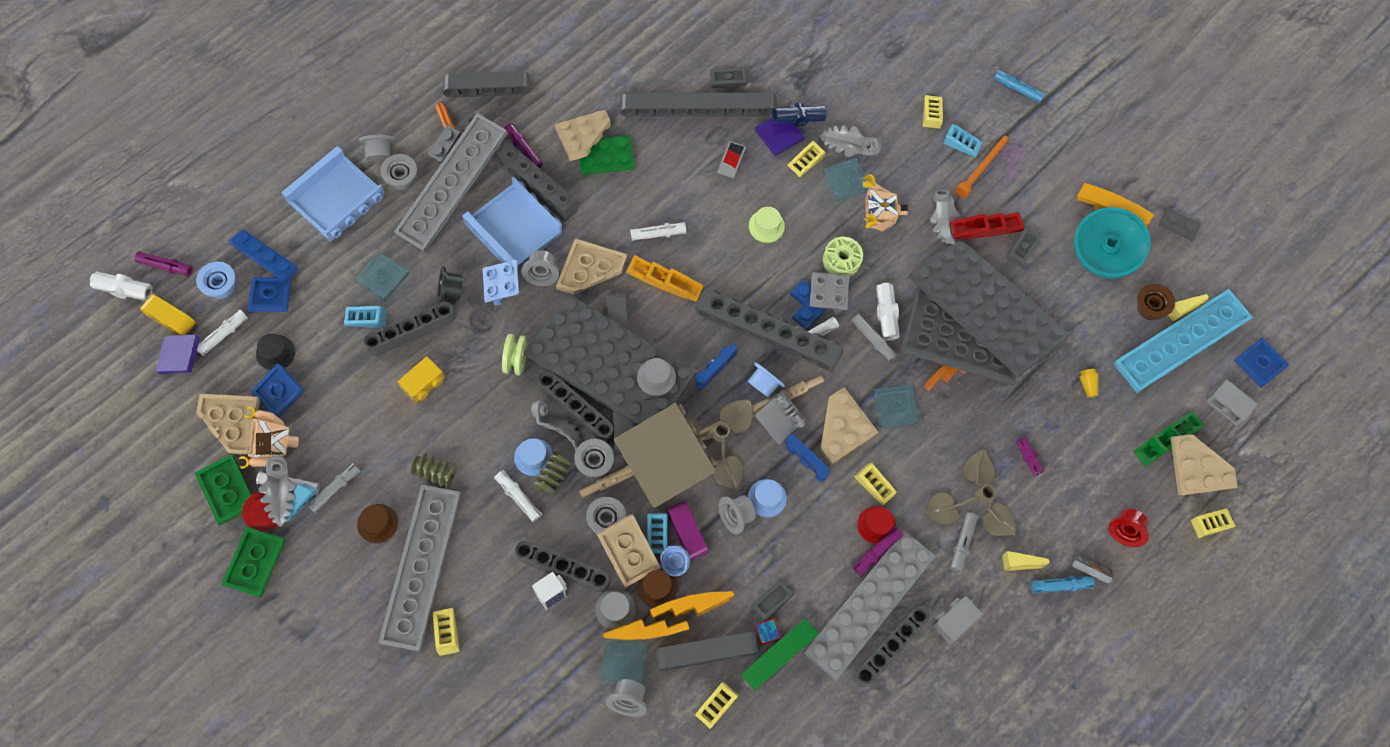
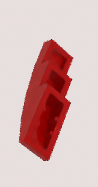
M1020 212L1007 215L998 213L986 216L985 213L950 221L954 239L983 238L1024 231Z

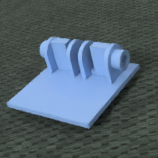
M517 259L483 268L485 303L493 301L495 305H500L503 298L519 294Z

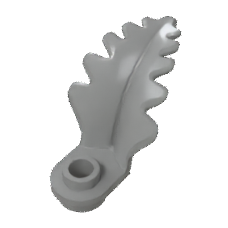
M842 125L840 131L837 126H834L833 130L829 127L828 132L824 130V133L820 135L821 142H825V146L829 145V149L836 146V153L845 150L844 154L846 157H851L855 154L873 156L877 155L881 150V143L878 139L864 137L856 126H852L850 131H848L846 125Z
M938 190L933 196L936 209L930 218L931 223L937 224L933 228V232H940L937 238L941 239V242L955 245L958 239H954L950 221L961 219V215L954 207V199L950 192Z
M543 400L534 402L531 411L533 417L536 418L537 424L564 435L572 443L576 452L578 446L583 441L579 437L581 432L574 430L577 426L575 424H568L569 420L566 418L548 417L547 404Z
M274 455L266 462L267 480L259 487V492L266 493L261 498V502L269 503L264 509L266 512L271 511L268 517L274 518L272 522L282 527L284 522L288 521L286 517L291 515L287 509H293V505L288 503V501L294 500L295 495L290 493V491L295 490L297 485L288 478L287 461L280 455ZM278 464L280 467L275 468L273 465Z

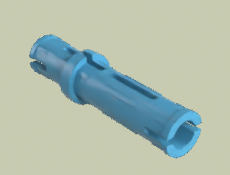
M1000 69L993 79L1007 86L1009 90L1011 88L1039 104L1045 93L1016 79V76L1013 75L1012 77Z
M1071 575L1068 578L1031 581L1033 594L1064 590L1076 592L1078 589H1092L1095 586L1094 578L1091 575L1082 577Z

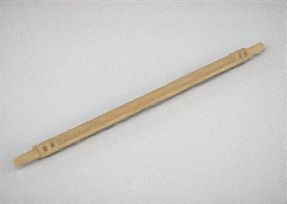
M819 375L807 382L802 381L784 390V393L790 400L808 392V389L824 382V379ZM777 394L751 406L752 418ZM721 421L700 430L699 434L705 433L710 429L713 430L716 424ZM710 434L705 437L698 438V440L702 439V441L704 442L712 438V435ZM629 465L596 480V483L579 490V493L583 498L598 490L602 491L634 474Z

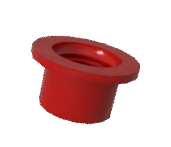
M260 492L252 494L245 500L242 507V517L250 528L258 531H269L274 529L277 523L272 522L274 518L268 517L271 511L266 512L264 510L269 503L261 502V498L266 493Z
M881 506L866 508L857 520V529L860 536L866 542L876 545L896 526L893 514Z
M1125 509L1118 518L1113 519L1109 523L1108 531L1110 535L1122 545L1141 547L1149 540L1147 530L1148 519L1138 510Z

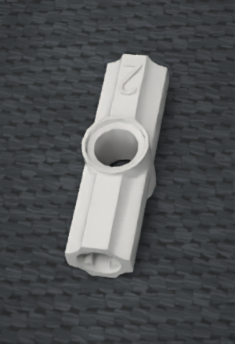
M96 271L90 277V286L92 288L109 292L119 298L126 299V297L146 301L152 294L153 287L150 284L134 281L122 274L114 276Z
M882 283L876 287L878 299L877 317L881 322L882 337L887 341H893L900 337L898 326L899 307L895 303L893 284Z

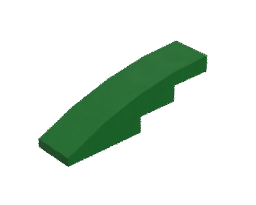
M1191 411L1136 448L1133 453L1146 467L1172 449L1171 437L1193 435L1205 425Z
M805 618L746 669L741 676L754 691L757 690L819 635L818 631Z

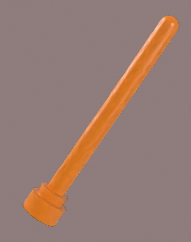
M1008 136L1001 138L966 182L959 183L955 188L958 196L966 198L971 193L972 184L1009 141Z

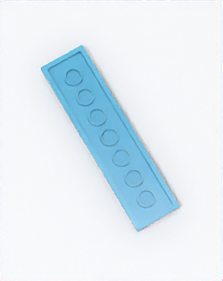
M1227 289L1125 354L1113 364L1134 391L1139 393L1250 321L1253 316L1230 289Z

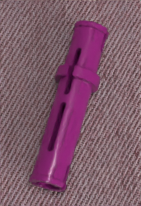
M513 123L507 124L504 129L507 130L512 144L517 146L521 153L537 167L541 168L543 162L526 142L525 136L519 133Z
M137 251L134 257L136 263L164 269L171 274L178 273L189 277L193 272V266L180 263L176 259L169 260L141 251Z
M894 526L870 551L864 553L862 559L852 567L859 576H862L872 565H876L878 563L877 560L904 536L902 531Z

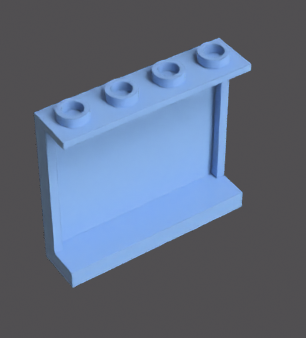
M338 146L281 192L286 202L330 242L338 238L347 227L352 226L361 215L366 214L375 203L380 202L385 196L382 185L377 186L344 156L343 151Z
M512 177V185L471 215L467 211L462 217L464 224L501 263L517 259L519 268L529 260L531 253L544 249L562 234V223L557 217H553L550 214L549 209L545 205H541L538 202L535 194L529 193L526 190L527 188L522 181H517Z

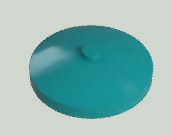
M1117 207L1101 208L1088 214L1077 227L1073 242L1074 252L1080 264L1088 272L1106 279L1123 278L1137 271L1145 262L1151 244L1149 231L1144 222L1134 213Z

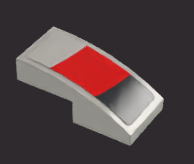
M729 141L717 174L735 180L746 146Z

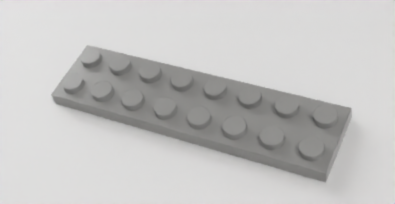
M476 113L394 233L421 251L426 252L508 134L507 130Z
M421 485L378 642L380 645L421 652L461 492Z
M906 531L902 532L904 536L884 554L804 652L809 659L835 681L936 557Z

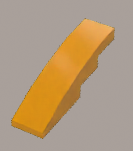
M1084 183L1077 195L1078 201L1094 205V210L1106 207L1128 210L1137 215L1146 227L1149 226L1154 217L1153 213L1138 204L1088 183Z
M636 255L633 256L626 270L627 274L645 283L694 302L698 300L704 285L673 268L668 270L654 261L649 263Z
M733 591L708 592L686 596L650 609V615L654 621L672 612L676 619L694 610L698 617L734 599Z
M638 619L603 632V637L621 640L650 639L689 629L686 620L666 626L664 619L644 626L642 619Z

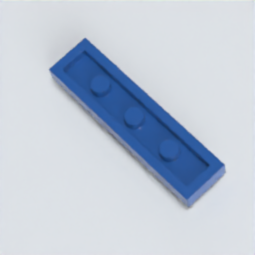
M244 229L229 240L231 246L283 282H287L299 271L298 266Z

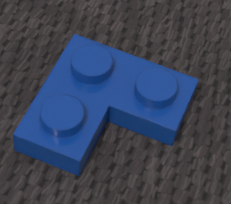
M802 280L790 294L803 305L793 315L792 319L807 330L828 308L810 307L811 286Z

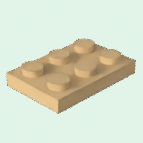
M633 514L596 533L625 588L644 578L649 572L661 568Z

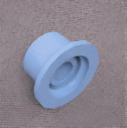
M224 262L208 263L198 272L196 278L197 287L207 296L223 299L230 296L235 289V272L230 265Z
M754 363L757 370L747 382L769 398L778 385L783 388L785 387L781 381L758 363Z
M537 438L522 442L514 454V461L518 470L528 476L542 475L540 470L545 468V462H550L548 457L553 455L552 449L545 441Z
M763 479L752 485L748 492V499L753 504L757 515L770 518L777 516L783 511L786 506L787 495L780 483L770 479Z

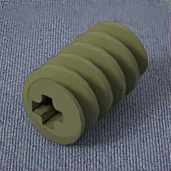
M552 451L554 455L548 457L550 462H545V468L540 470L542 475H537L536 480L538 482L532 483L535 489L545 495H549V493L556 494L553 486L560 487L561 485L557 480L565 479L561 473L568 474L569 471L565 467L573 466L568 458L556 451Z
M423 453L421 457L417 455L412 462L410 474H417L419 478L424 477L426 481L431 480L433 484L438 483L440 487L446 486V489H448L454 479L456 465L453 464L449 469L447 461L441 465L440 458L434 463V456H430L427 460V453Z

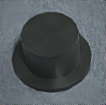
M441 267L437 288L438 303L443 302V299L460 300L463 284L462 274L447 273L446 267Z
M271 333L259 339L256 359L266 370L271 371L277 363L286 368L294 359L295 347L286 336Z

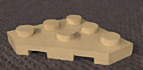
M602 110L555 124L556 132L569 160L573 161L588 156L591 152L590 148L599 142L603 137L602 133L604 130L610 128L611 122L606 111Z
M575 239L557 282L556 289L575 295L620 275L624 269L628 254Z
M845 387L828 398L820 446L822 454L830 465H833L879 433Z
M200 394L196 411L199 417L206 423L210 431L229 454L248 456L252 420L244 415L251 416L253 414L252 410L246 409L247 407H252L258 411L260 398Z
M1194 435L1171 437L1178 495L1238 488L1235 468Z

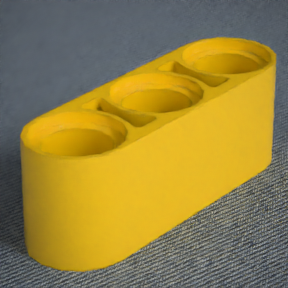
M151 294L139 308L148 317L177 335H187L196 324V321L154 294Z

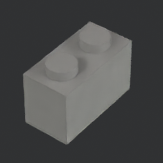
M1227 379L1206 400L1207 403L1236 426L1242 423L1258 405L1253 401L1252 397L1243 393L1234 383L1229 382Z
M966 596L961 600L957 597L949 605L951 609L947 613L943 610L935 618L937 622L933 627L949 644L958 639L983 615Z

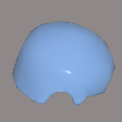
M668 546L661 553L660 565L669 576H681L690 567V556L687 550L681 546Z

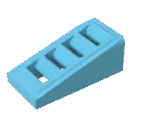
M952 124L943 144L976 158L983 142ZM972 144L976 145L974 150L971 149Z
M382 306L346 307L344 325L367 328L385 327L387 310ZM354 313H356L355 320H353Z
M306 483L297 485L293 493L295 499L289 501L293 505V509H287L291 513L290 516L286 517L288 521H291L317 493L318 489Z
M647 513V542L650 548L651 544H663V548H651L653 554H661L667 548V513ZM652 520H663V523H652ZM652 528H663V532H652ZM663 536V540H651V537Z

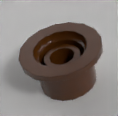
M1160 284L1146 285L1137 295L1138 312L1147 320H1156L1168 316L1175 307L1173 293L1167 287Z
M374 504L366 507L358 517L357 522L359 534L370 543L387 541L394 535L398 525L396 513L384 504Z
M660 568L649 572L638 581L637 592L640 600L645 605L655 608L675 599L677 582L674 576H669Z

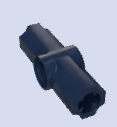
M799 102L790 107L773 108L772 121L776 124L794 123L795 126L800 127L808 122L825 121L826 119L825 106H804L803 103Z

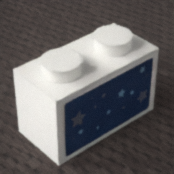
M551 572L532 585L536 596L545 610H548L567 597L565 593L567 587L560 575L556 577L554 572Z

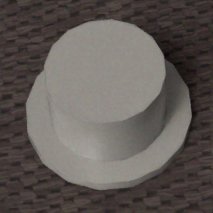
M368 135L359 138L358 142L364 145L365 158L367 160L383 161L391 156L390 144L395 143L396 139L389 135Z
M395 154L386 158L382 163L380 171L383 180L397 190H406L414 184L418 169L416 162L410 156Z
M544 250L534 251L522 267V276L530 284L536 286L552 285L559 278L555 257L550 252Z
M661 358L648 360L638 370V385L644 393L650 396L665 395L675 385L676 374L674 368Z
M589 439L582 442L574 455L577 469L583 475L589 477H600L606 474L614 462V453L610 445L600 439Z
M742 495L732 499L729 496H724L719 500L718 507L721 519L731 533H742L745 524L755 519V509L748 497Z
M601 497L590 504L586 514V521L589 528L594 533H597L625 518L626 511L619 500L612 497Z
M609 590L599 597L595 605V614L598 622L603 627L611 630L632 622L636 614V605L633 598L627 592Z
M619 680L614 694L606 698V705L609 709L621 715L643 716L647 711V706L643 702L645 687L633 680Z

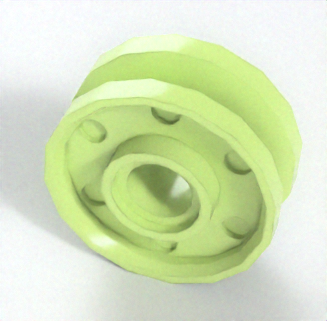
M849 237L834 238L828 243L823 254V265L829 274L849 275L851 277L857 273L863 261L861 246L857 241ZM839 256H844L846 259H841Z
M515 334L507 335L502 356L503 373L509 374L512 366H514L515 375H522L526 362L524 352L528 347L527 336L521 335L518 343H516Z

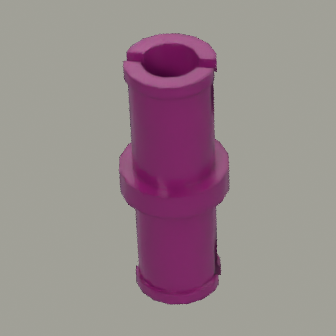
M1027 436L1022 437V441L1018 439L1015 443L1018 445L1023 455L1022 459L1024 462H1027L1032 475L1038 476V472L1042 474L1045 470L1037 458V452L1031 447Z

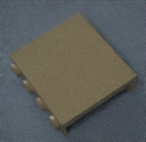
M676 403L672 404L614 438L616 445L653 508L716 472L714 468L717 465L712 456L707 457L704 450L707 447L702 439L697 440L694 433L697 430L692 422L687 423L684 418L687 413L681 404L679 406Z

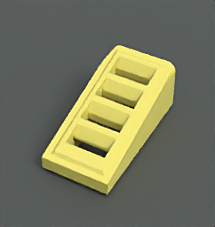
M925 95L923 127L940 129L943 122L942 97Z
M812 141L787 166L801 178L826 156V152ZM814 151L817 154V156L815 157L810 152ZM806 155L812 159L811 162L805 157ZM801 159L807 163L806 166L800 162ZM796 163L802 168L801 171L794 166Z
M1205 294L1175 302V307L1168 316L1173 322H1176L1202 306L1209 299V296Z
M873 463L865 465L854 476L882 506L897 493ZM869 472L871 475L866 478L865 475ZM875 477L877 480L871 484L870 481ZM881 483L883 486L876 490L875 488ZM887 489L888 492L882 497L880 494Z
M1228 509L1207 513L1191 519L1198 538L1236 527ZM1221 515H1224L1228 525H1225ZM1216 516L1218 517V519H1219V521H1220V524H1221L1220 527H1219V524H1218V522H1217V520H1216V518H1215ZM1210 518H1211V520H1212V522H1213L1215 528L1212 527V524H1211V522H1210V520H1209ZM1203 520H1205L1209 530L1206 529Z
M1006 551L1002 555L1004 570L1041 569L1049 564V559Z
M449 608L433 612L437 653L442 656L459 652L454 609ZM450 617V620L439 622V619ZM446 626H450V627H451V628H446V629H441V630H440L441 627H446ZM451 634L450 637L441 638V636Z
M723 681L696 712L695 716L711 729L739 695ZM723 690L731 697L730 700L726 699L720 691ZM716 696L725 703L724 707L714 699ZM710 703L720 711L718 714L708 706ZM703 711H708L714 719H709Z

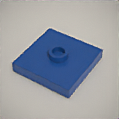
M252 277L248 311L288 312L292 279L290 278L287 282H283L278 277Z
M1263 337L1234 360L1260 388L1264 387L1289 366Z
M277 363L251 392L255 397L260 398V402L270 413L280 418L301 396L305 389L281 364Z

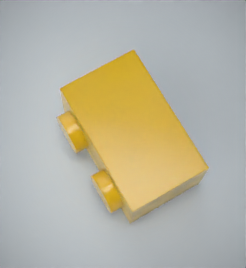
M426 356L397 382L400 388L417 403L418 401H423L433 388L439 387L445 377L443 372Z

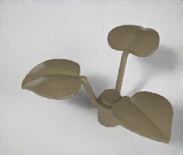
M738 400L725 405L719 415L721 422L716 424L713 430L710 429L702 434H699L701 427L696 419L684 417L687 423L692 422L697 430L694 433L697 440L711 434L714 440L722 443V460L715 461L717 466L714 469L716 472L712 474V477L718 484L732 490L737 489L742 481L743 466L741 461L734 455L725 458V443L730 429L733 432L740 433L750 427L752 423L750 400Z
M986 450L974 453L967 459L963 467V474L966 480L975 482V485L980 487L975 491V496L954 505V499L951 495L940 492L932 496L926 509V515L933 522L940 525H950L959 518L957 507L977 500L979 503H987L986 510L988 513L983 516V524L990 534L995 536H1013L1016 534V525L1008 508L1001 503H995L991 506L993 503L992 499L996 496V490L989 483L995 478V469Z

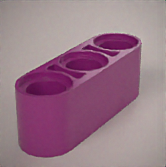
M684 501L667 508L666 511L682 547L687 550L690 561L708 554L705 541L687 503Z

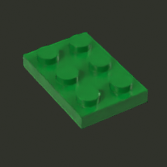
M630 135L601 138L596 145L590 148L591 152L588 156L579 158L581 175L635 170Z
M232 454L194 473L219 526L242 515V507L245 500L252 493Z
M246 527L221 585L262 598L286 540Z

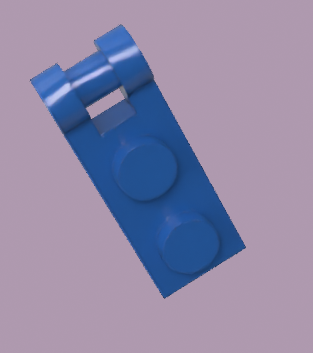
M733 343L729 347L725 346L720 351V356L716 360L712 359L707 364V369L704 372L697 373L696 387L699 389L705 388L737 355L738 347Z
M793 434L789 435L785 441L788 452L800 458L801 464L806 468H810L816 474L815 477L819 482H824L829 475V468Z

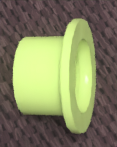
M772 207L761 208L749 221L751 235L762 243L777 241L782 237L785 230L783 218Z

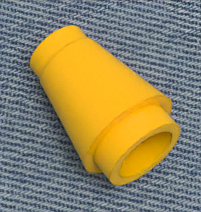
M1096 369L1080 371L1081 376L1079 378L1087 398L1099 396L1098 373H1096Z

